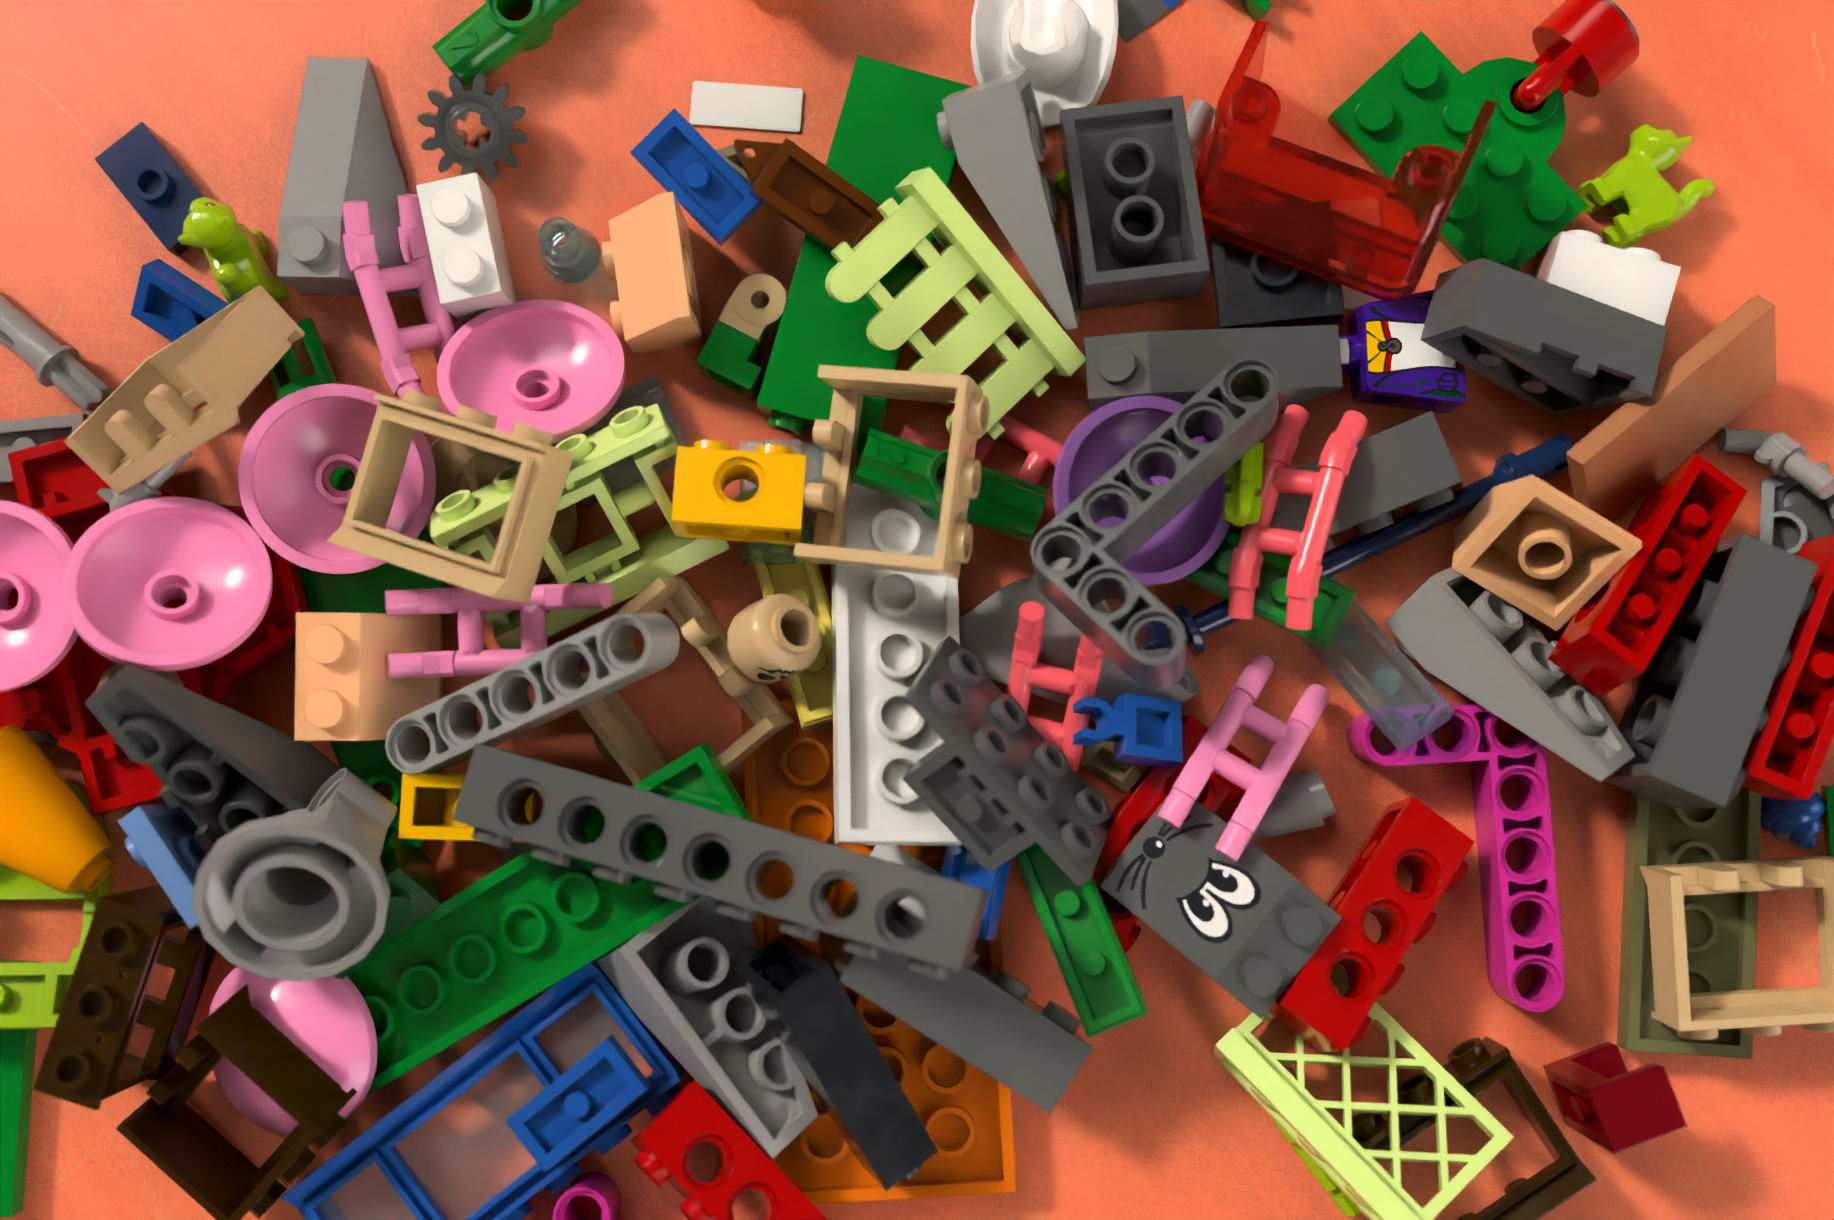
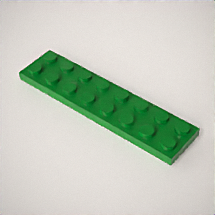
M708 742L697 746L632 786L754 822ZM599 808L591 811L584 822L585 835L592 843L599 839L605 828L604 815ZM659 825L650 829L644 840V849L647 856L652 861H656L664 854L667 847V836ZM721 843L712 846L705 857L707 873L714 880H718L726 874L730 865L729 852ZM532 847L441 903V905L347 975L357 987L369 1008L377 1037L376 1071L366 1096L690 903L653 893L656 885L654 880L633 874L630 885L610 881L592 875L594 862L573 856L570 866H563L532 857L531 854L534 848ZM695 893L693 901L703 895Z

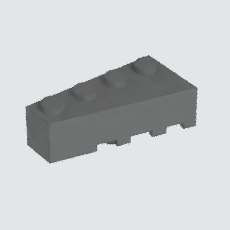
M857 890L839 917L845 919L854 913L859 902ZM900 902L895 906L892 914L895 929L901 935L908 938L917 935L924 925V919ZM827 933L819 945L822 954L838 981L1050 1114L1093 1049L1077 1032L1081 1021L1076 1016L1051 1000L1043 1008L1027 997L1031 989L1018 978L1000 967L993 974L978 964L976 961L979 955L975 951H973L968 970L958 972L950 969L948 980H941L909 970L908 966L911 957L885 950L882 961L843 950L846 938L835 934Z

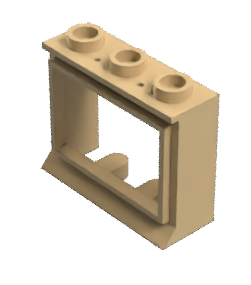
M260 284L144 360L64 443L120 495L239 423L237 412L239 405L290 349L291 344L302 338L305 333ZM203 402L207 403L206 406L198 411L193 409Z
M819 365L818 378L833 388L829 420L816 419L812 432L814 444L825 450L821 483L808 482L804 491L805 506L817 512L813 544L795 543L794 556L816 565L831 564L959 579L961 563H968L973 546L972 526L966 524L969 499H976L981 483V465L979 460H974L977 435L985 434L989 421V401L987 396H983V389L968 375ZM863 397L955 403L935 557L843 548Z
M405 389L402 400L375 393L374 399L378 400L379 403L343 523L326 542L492 598L529 603L574 454L550 446L554 434L529 425L515 422L510 434L495 429L497 416L459 405L457 415L454 417L440 412L444 400L416 391ZM415 429L522 462L491 563L385 529Z
M659 576L613 616L647 612L661 614L667 609L681 627L680 630L685 639L698 649L719 677L718 681L722 688L735 698L755 726L717 756L727 774L772 736L793 723L794 720L765 683L752 681L735 666L727 647V632L685 577ZM640 629L636 630L634 636L640 631ZM581 672L582 677L587 682L590 672ZM618 691L573 711L584 717L596 733L594 742L599 751L610 762L619 764L633 783L631 786L671 763Z
M1821 855L1639 866L1648 888L1655 1011H1651L1653 1019L1675 1029L1677 1036L1692 1040L1715 1039L1718 1037V1029L1740 1028V1032L1748 1035L1775 1036L1782 1033L1783 1025L1803 1024L1804 1029L1810 1031L1834 1032V857ZM1815 888L1821 974L1820 986L1690 993L1684 896Z

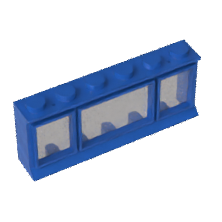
M594 960L553 985L280 1198L297 1208L305 1220H521L533 1209L527 1200L545 1186L552 1195L563 1188L583 1170L577 1161L596 1147L604 1155L624 1140L633 1131L627 1123L630 1119L645 1108L652 1116L657 1114L680 1090L677 1083L682 1079L687 1070L635 1015ZM612 1034L647 1078L651 1086L545 1173L505 1121Z

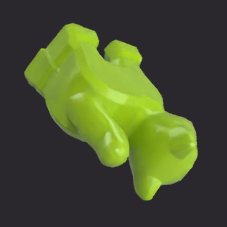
M1649 124L1641 125L1629 135L1630 145L1627 155L1615 162L1603 176L1586 181L1575 191L1588 206L1584 209L1587 213L1591 214L1608 204H1611L1616 209L1618 215L1613 217L1614 225L1602 230L1601 233L1607 245L1625 250L1639 242L1642 237L1656 234L1668 228L1671 224L1687 215L1700 198L1713 194L1715 186L1710 179L1700 178L1692 180L1678 194L1659 174V172L1672 166L1681 156L1682 152L1693 140L1691 135L1678 137L1670 129L1654 128Z
M201 197L191 202L189 214L183 222V234L178 237V241L183 245L204 249L216 282L229 304L260 284L277 303L289 298L290 293L285 282L278 278L277 274L271 272L263 259L269 254L270 249L261 231L258 229L250 231L245 225L237 223L234 211L226 204L209 197Z

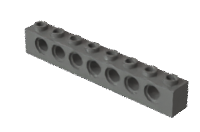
M478 743L475 744L452 817L454 821L474 826L472 839L504 848H510L513 838L534 844L532 857L563 866H570L572 857H578L595 863L592 875L622 884L630 885L633 874L656 881L653 893L681 902L692 903L695 893L718 899L716 912L740 920L755 922L757 912L782 919L779 931L803 939L818 941L821 931L845 937L843 950L866 958L882 961L885 950L911 957L908 966L909 970L941 980H948L950 969L958 972L969 969L990 890ZM538 790L543 798L544 808L540 818L531 824L525 815V804L529 796ZM599 808L604 815L605 828L599 839L592 843L585 835L584 822L587 815L593 809ZM659 825L667 836V847L659 859L652 861L645 852L644 840L649 830ZM721 843L729 852L730 865L723 877L714 880L706 871L705 857L712 846ZM779 861L786 862L794 874L793 887L789 894L782 899L775 898L768 890L766 883L768 871ZM843 879L852 882L859 895L856 910L845 919L837 916L829 904V894L832 887ZM908 897L921 905L925 918L921 931L912 938L901 935L895 929L892 921L895 906L901 900Z

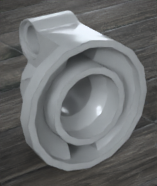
M342 768L323 784L306 808L288 811L279 816L248 821L218 839L201 864L195 877L192 909L204 938L228 962L263 978L296 982L337 975L364 959L383 934L391 891L379 859L387 829L396 815L397 806L348 769Z

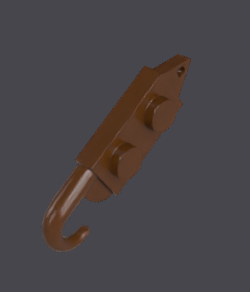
M788 138L782 144L739 139L734 141L735 151L753 186L750 195L829 251H833L841 242H846L853 249L885 219L877 210L881 206L879 203ZM747 148L753 149L755 156L752 158L746 157L744 150ZM912 251L905 255L920 266L921 269L925 267Z

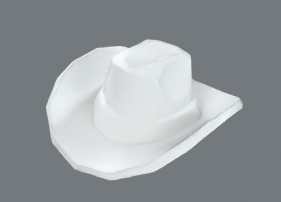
M975 0L971 19V53L973 70L978 84L1028 68L1043 129L1060 126L1059 115L1061 109L1094 106L1110 78L1115 58L1119 25L1118 1Z

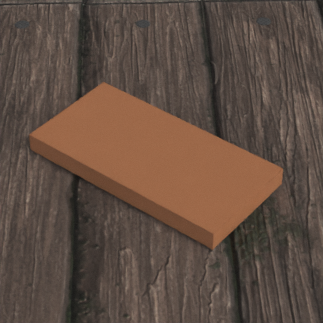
M1759 295L1750 298L1656 377L1652 396L1626 402L1566 452L1574 500L1611 522L1775 385V305Z

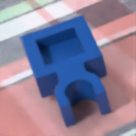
M1124 693L1113 700V708L1104 700L1085 696L1073 704V713L1087 714L1093 718L1096 724V730L1083 728L1074 734L1073 744L1095 746L1102 741L1114 742V761L1165 769H1172L1183 763L1181 702Z

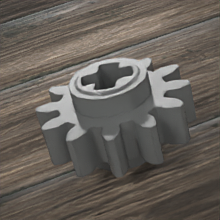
M479 72L472 83L473 89H466L458 75H451L449 77V88L452 92L450 97L436 89H431L427 93L432 104L438 107L437 114L425 112L418 116V122L426 127H433L435 130V135L429 136L421 144L423 150L442 149L445 155L438 164V170L441 173L450 169L456 162L462 165L461 175L475 173V168L482 167L485 176L491 182H494L498 178L496 161L500 159L510 167H516L519 163L515 152L509 149V144L519 145L528 142L529 135L522 130L513 129L512 122L521 119L526 110L520 106H514L510 109L505 107L503 101L508 97L510 90L507 84L497 88L494 94L485 90L487 81L484 73ZM469 112L481 114V125L491 128V136L482 135L479 139V144L467 142V132L458 129V119L466 121L469 118Z

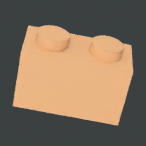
M660 193L609 220L611 241L602 242V256L608 279L616 278L619 294L618 301L610 302L614 334L618 338L624 337L625 342L634 354L706 343L690 228L674 193Z
M1529 475L1492 487L1455 528L1452 569L1553 630L1558 631L1642 548V540L1538 477Z
M296 612L294 741L386 740L388 730L399 718L441 699L442 677L389 679L388 654L443 651V615L413 614L386 616V613Z

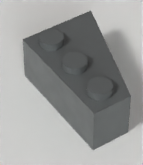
M1481 258L1438 274L1420 340L1552 418L1557 419L1652 396L1668 327L1494 261Z
M1433 411L1358 442V451L1351 463L1348 476L1344 478L1325 551L1335 547L1331 538L1335 534L1355 527L1358 537L1394 524L1390 512L1414 503L1418 513H1421L1455 499L1451 488L1462 484V479ZM1320 458L1295 469L1319 472L1318 464ZM1279 493L1270 527L1303 532L1312 497Z

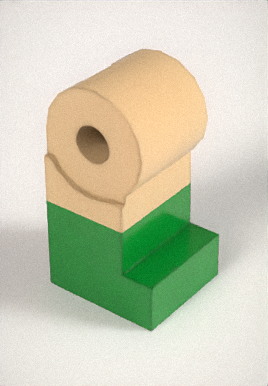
M763 273L752 274L743 279L726 304L696 360L702 375L752 401H755L764 379L762 368L755 364L769 338L777 334L787 300L786 291L777 279Z

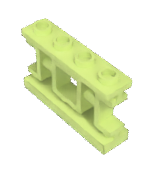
M653 404L645 409L642 406L628 408L613 417L609 423L610 426L587 437L585 434L570 436L555 446V448L574 454L557 512L595 494L615 532L565 556L562 555L550 534L543 558L556 580L548 584L608 583L613 590V601L610 605L612 607L640 593L659 576H675L730 549L729 543L726 540L675 537L671 522L673 499L654 464L677 454L678 444L658 404ZM633 454L634 461L645 480L613 494L600 470ZM522 462L512 464L496 475L494 482L472 493L469 490H461L444 498L436 506V510L430 514L431 537L435 544L467 556L479 550L485 561L491 563L497 541L487 525L506 516ZM657 502L669 524L637 540L636 534L626 516ZM608 608L546 610L547 638ZM520 611L483 612L486 622H490L493 626L494 639L500 649L522 648Z

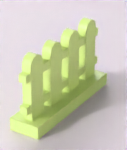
M927 167L911 172L894 188L904 200L900 205L893 198H888L877 208L885 219L853 249L846 242H841L830 252L838 263L826 276V291L833 300L841 303L855 302L866 294L879 310L867 324L866 334L869 342L880 350H895L907 342L919 356L909 367L908 371L960 375L991 345L1003 361L978 385L983 389V396H987L989 401V421L985 435L990 440H996L1005 431L998 421L1028 392L1033 397H1040L1049 388L1043 377L1047 374L1071 376L1086 362V357L932 168ZM930 232L944 248L940 253L926 239ZM912 251L925 267L892 297L879 280L905 255ZM969 281L983 295L979 301L965 286ZM952 299L964 315L932 344L919 328ZM1008 328L1022 342L1018 347L1005 334ZM954 408L949 412L946 419V428L950 436ZM977 435V440H979L983 435Z

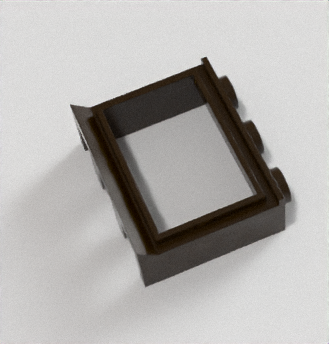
M161 885L99 898L33 1090L98 1110L102 1100L143 1081L159 1080L178 1063L174 1057L184 1046L216 949L204 938L200 926L189 929L185 941L166 935L168 930L183 927L187 924ZM156 963L175 969L165 1000L145 994ZM135 1022L155 1029L145 1059L125 1053Z
M247 983L197 1026L195 1030L199 1034L188 1042L174 1057L178 1063L147 1091L146 1094L150 1098L116 1128L216 1220H242L249 1212L260 1219L287 1190L279 1180L289 1186L316 1158L317 1155L308 1147L311 1145L319 1153L348 1122L339 1112L357 1093L354 1088L348 1093L344 1091L334 1079L258 1010L253 1008L250 1003ZM224 1056L298 1123L259 1169L186 1103Z
M1485 1037L1482 1040L1480 1038H1472L1461 1043L1449 1053L1448 1059L1450 1062L1442 1067L1473 1097L1501 1079L1555 1161L1529 1179L1519 1178L1512 1181L1506 1186L1504 1190L1506 1194L1477 1214L1467 1213L1457 1220H1538L1597 1179L1578 1158L1511 1057L1509 1049L1489 1037ZM1424 1072L1407 1079L1397 1089L1398 1104L1435 1106L1434 1082ZM1444 1092L1445 1106L1459 1107ZM1358 1112L1352 1117V1137L1366 1150L1390 1151L1389 1114ZM1398 1114L1400 1147L1436 1123L1435 1116Z

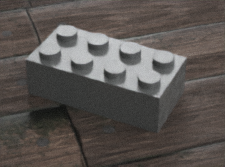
M1745 533L1718 542L1645 671L1638 676L1619 724L1618 730L1636 756L1605 778L1604 781L1667 808H1724L1727 801L1731 800L1738 793L1743 784L1745 767L1742 765L1750 741L1760 734L1766 724L1769 709L1765 702L1773 681L1783 674L1789 664L1792 649L1788 642L1796 621L1806 614L1812 604L1815 590L1811 586V582L1818 564Z

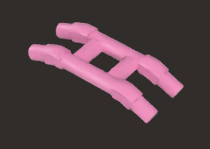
M418 194L397 196L401 225L398 227L400 249L405 264L408 265L382 269L378 267L380 260L376 251L375 235L371 233L368 201L342 202L345 234H343L345 256L350 272H353L381 355L382 361H380L384 377L393 394L399 397L400 400H402L405 389L426 395L420 385L421 379L413 366L410 354H406V352L435 347L434 355L438 364L443 349L456 331L450 313L440 304ZM416 288L427 324L398 329L387 293Z
M608 583L534 585L529 603L492 598L462 587L385 590L386 616L457 613L459 650L388 654L389 679L491 675L547 648L546 610L608 608L613 601V590ZM520 611L522 648L485 650L483 612ZM583 655L580 661V671L590 672L589 662Z
M1264 654L1254 656L1248 666H1246L1157 814V817L1165 823L1180 829L1212 772L1244 789L1247 792L1214 847L1216 852L1234 862H1237L1329 701V692L1325 687L1319 684L1310 685L1305 690L1287 723L1254 706V702L1275 668L1273 660ZM1240 726L1273 744L1260 769L1226 751Z

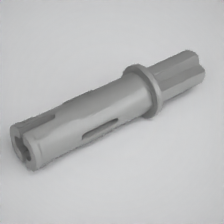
M0 293V343L35 371V378L41 385L46 387L55 385L87 414L91 415L113 391L79 362L80 355L78 350L70 345H61L44 331L38 323Z

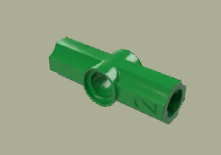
M486 0L484 5L441 38L432 48L452 74H456L461 78L466 89H473L472 83L479 72L484 73L485 77L488 78L521 50H535L544 45L551 36L553 24L583 0ZM526 5L532 7L528 16L522 20H509V16L514 9Z
M870 428L857 461L852 483L917 504L928 517L935 521H940L944 490L938 484L937 478L946 476L949 449L939 452ZM981 466L979 493L976 499H969L966 522L1029 542L1042 516L1047 498L1045 496L1046 488Z

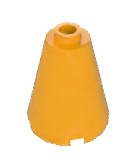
M15 724L1 727L0 864L67 895H71L81 888L87 893L93 891L110 875L116 865L110 859L115 850V844L33 738Z

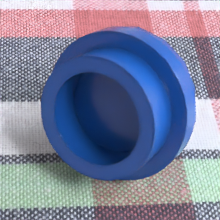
M1812 793L1809 800H1775L1763 796L1761 801V826L1765 831L1771 832L1777 839L1790 840L1797 847L1812 849L1816 845L1815 836L1822 828L1820 817L1825 812V804L1819 793Z

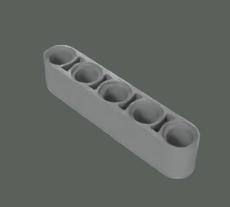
M655 612L630 613L610 617L399 718L391 725L386 734L385 748L387 757L395 768L408 774L450 767L462 763L472 757L476 743L496 747L666 668L675 660L679 653L680 636L678 629L667 616ZM637 629H640L645 639V650L641 657L638 656L633 644L634 634ZM583 655L589 662L590 667L587 682L582 677L580 671V661ZM530 682L536 694L534 705L530 702L527 692ZM477 708L482 715V728L477 723ZM426 735H428L430 739V750L427 747Z

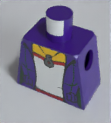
M1434 290L1367 303L1360 306L1349 317L1348 335L1339 336L1342 372H1350L1351 396L1354 401L1426 412L1433 411V413H1449L1466 403L1465 366L1420 340Z

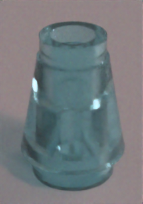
M562 217L550 218L542 224L539 230L542 263L546 272L553 279L564 284H577L589 279L596 272L601 261V248L597 238L589 230Z

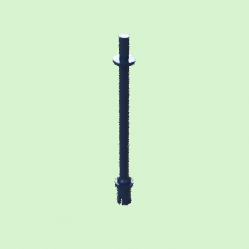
M1561 433L1554 436L1551 440L1519 455L1510 452L1497 458L1491 475L1453 492L1455 499L1421 513H1418L1417 510L1395 519L1394 524L1357 537L1324 553L1321 561L1323 566L1321 575L1330 578L1471 511L1494 486L1529 475H1534L1547 482L1568 472L1566 452L1574 444L1566 435ZM1224 600L1194 615L1182 604L1174 607L1173 614L1177 616L1184 626L1186 645L1196 657L1205 652L1203 637L1241 620L1227 616L1229 601ZM1152 642L1143 646L1145 650L1171 648L1161 642Z

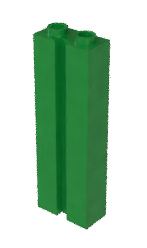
M857 55L826 166L880 205L888 198H893L900 205L904 200L894 188L911 172L931 167L950 190L958 160L955 149L946 150L942 143L938 129L937 113L944 111L942 103L944 98L951 93L972 86ZM930 232L926 239L934 247L936 238ZM805 234L756 403L761 416L769 418L767 426L797 436L803 435L804 428H808V426L813 428L816 419L829 420L833 388L818 378L819 365L899 370L907 344L905 342L895 350H880L869 342L866 334L867 324L879 311L866 294L857 301L850 303L837 302L829 296L825 287V279L828 272L838 262L831 255V251L807 234ZM904 256L879 282L890 294L896 295L922 269L915 262ZM863 397L856 452H861L870 428L882 432L891 399Z

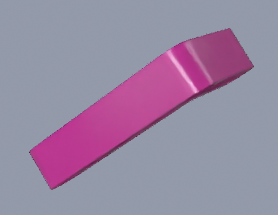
M1479 704L1383 709L1361 713L1353 719L1348 728L1347 742L1354 756L1366 764L1402 766L1470 761L1489 983L1498 997L1524 1010L1538 1013L1550 1010L1559 1003L1564 994L1565 975L1545 746L1516 728L1512 741L1507 746H1503L1495 735V724L1499 717ZM1442 717L1447 719L1454 729V740L1444 751L1438 748L1432 736L1436 721ZM1381 720L1389 725L1394 736L1390 750L1382 755L1374 750L1370 742V732L1373 726ZM1509 776L1514 777L1520 787V797L1511 808H1507L1500 797V787ZM1519 838L1525 848V859L1519 867L1511 870L1507 865L1505 852L1509 843ZM1525 901L1530 909V920L1525 928L1515 932L1510 921L1511 912L1517 904ZM1531 964L1536 974L1535 983L1529 991L1519 994L1516 988V976L1523 967Z

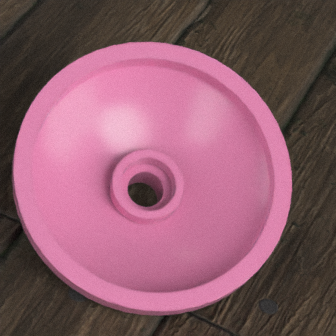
M534 299L516 301L512 305L492 308L463 325L443 349L438 362L436 376L441 400H444L443 405L450 416L456 417L459 405L497 416L496 430L511 434L514 423L518 422L553 433L551 444L586 431L611 410L623 389L626 365L620 340L614 334L613 329L602 318L575 304L557 300Z
M322 384L300 389L285 396L268 408L256 421L244 442L238 465V487L246 516L259 537L271 549L298 566L322 573L349 574L366 571L387 563L326 542L342 525L353 489L352 487L347 491L339 490L333 484L332 476L336 469L347 467L353 471L356 479L379 403L378 400L374 399L375 393H377L375 391L348 384ZM415 429L385 528L416 539L430 517L437 493V470L434 455L425 434Z
M178 496L157 497L137 501L123 506L98 520L80 537L67 559L62 578L63 601L69 619L80 637L92 649L109 660L124 666L131 663L147 671L163 672L179 671L207 664L228 654L242 644L263 619L270 603L273 587L272 569L266 547L259 535L244 519L215 503ZM174 599L186 601L184 605L177 608L164 607L166 603Z
M0 500V692L18 689L42 678L63 660L79 635L69 619L62 594L63 572L67 559L75 546L65 531L48 516L26 505ZM16 589L19 599L17 606L12 609L9 606L8 597L11 591Z
M239 966L233 969L219 986L213 998L209 1015L248 983L250 1003L253 1008L258 1010L334 1079L344 1091L348 1093L352 1088L357 1091L353 1098L339 1112L344 1119L351 1116L369 1092L377 1065V1037L374 1022L363 996L348 976L342 980L334 976L296 982L263 978ZM225 1056L213 1069L215 1077L227 1098L238 1111L254 1124L283 1136H288L298 1125L290 1115Z

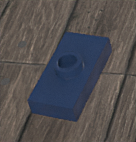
M141 122L97 156L95 161L166 249L178 257L191 247L183 245L178 241V237L183 234V222L189 214L190 204L192 201L206 196L154 131Z

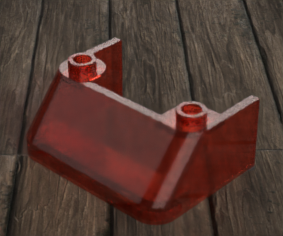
M1257 19L1219 97L1195 172L1204 232L1380 300L1397 301L1408 297L1417 289L1476 160L1498 103L1485 99L1461 153L1438 145L1418 146L1408 151L1402 157L1392 179L1386 178L1273 136L1280 119L1281 103L1274 89L1260 81L1263 73L1269 22Z

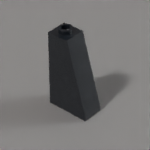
M783 933L734 967L744 986L862 1167L886 1191L896 1183L904 1182L917 1174L923 1163L936 1154L938 1149L830 966L790 934Z

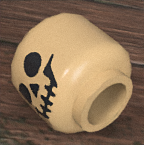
M782 593L764 597L745 607L733 618L727 632V647L732 662L743 675L755 682L771 684L804 671L816 660L821 648V630L816 616L807 604L795 596Z

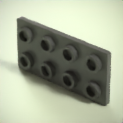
M948 636L938 644L905 694L907 702L944 742L910 766L903 780L989 873L1036 842L1077 887L1084 885L1092 877L1108 835V829L1113 821V815L1105 798L1095 788L1088 787L1070 768L1062 750L1053 742L1046 741L1031 725L1021 705L1013 697L1004 695L985 674L984 668L977 656L970 650L962 648L951 636Z

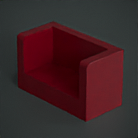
M1605 1042L1543 1066L1565 1125L1613 1154L1687 1127L1665 1068L1657 1063H1650L1627 1072L1619 1048L1615 1044Z

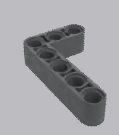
M1249 357L1239 359L1227 366L1041 529L1033 539L1030 551L1038 589L1042 595L1135 683L1145 689L1162 690L1178 683L1185 673L1187 664L1186 635L1184 626L1177 616L1129 574L1121 564L1270 433L1276 425L1280 380L1278 372L1274 367L1262 359ZM1254 396L1261 400L1249 403L1242 402L1239 398ZM1198 436H1211L1216 439L1206 444L1192 441V439ZM1154 476H1163L1170 479L1169 482L1157 486L1144 482ZM1106 517H1118L1124 520L1120 525L1111 528L1097 525L1098 521ZM1070 558L1077 561L1073 567L1067 570L1059 571L1049 568L1050 564L1057 559ZM1108 599L1118 600L1124 604L1118 611L1108 614L1099 613L1093 609L1096 604ZM1152 642L1165 643L1172 648L1168 654L1159 658L1146 657L1139 652L1143 646Z

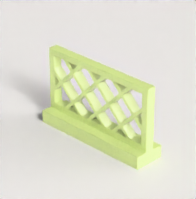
M1336 963L1331 970L1330 979L1339 988V994L1343 996L1348 989L1349 978L1348 974ZM1376 1001L1367 1015L1372 1018L1371 1023H1375L1386 1034V1058L1350 1056L1349 1048L1341 1052V1056L1304 1054V1038L1296 1032V1054L1269 1052L1252 1035L1268 1018L1277 1019L1269 1012L1262 1019L1252 1012L1236 1029L1232 1028L1215 1044L1213 1057L1369 1220H1433L1514 1138ZM1395 1044L1410 1059L1396 1058ZM1281 1063L1296 1064V1079ZM1304 1064L1341 1066L1342 1101L1316 1100L1305 1089ZM1350 1066L1387 1068L1388 1104L1351 1102ZM1396 1069L1422 1070L1434 1082L1435 1106L1398 1104ZM1444 1092L1459 1107L1445 1106ZM1327 1111L1343 1112V1127ZM1352 1112L1389 1114L1390 1151L1366 1150L1352 1137ZM1398 1114L1435 1116L1437 1153L1400 1151ZM1445 1117L1471 1118L1491 1140L1476 1155L1447 1154ZM1375 1160L1391 1161V1176ZM1400 1161L1438 1163L1439 1192L1423 1209L1401 1187ZM1448 1164L1465 1165L1449 1181Z

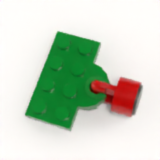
M1566 0L1533 30L1532 40L1539 55L1533 63L1505 57L1483 61L1464 74L1420 31L1328 117L1327 122L1462 265L1473 260L1485 258L1518 270L1588 207L1546 161L1561 143L1567 118L1563 96L1569 90L1584 97L1591 98L1597 96L1639 56L1640 43L1637 31L1627 15L1613 1Z

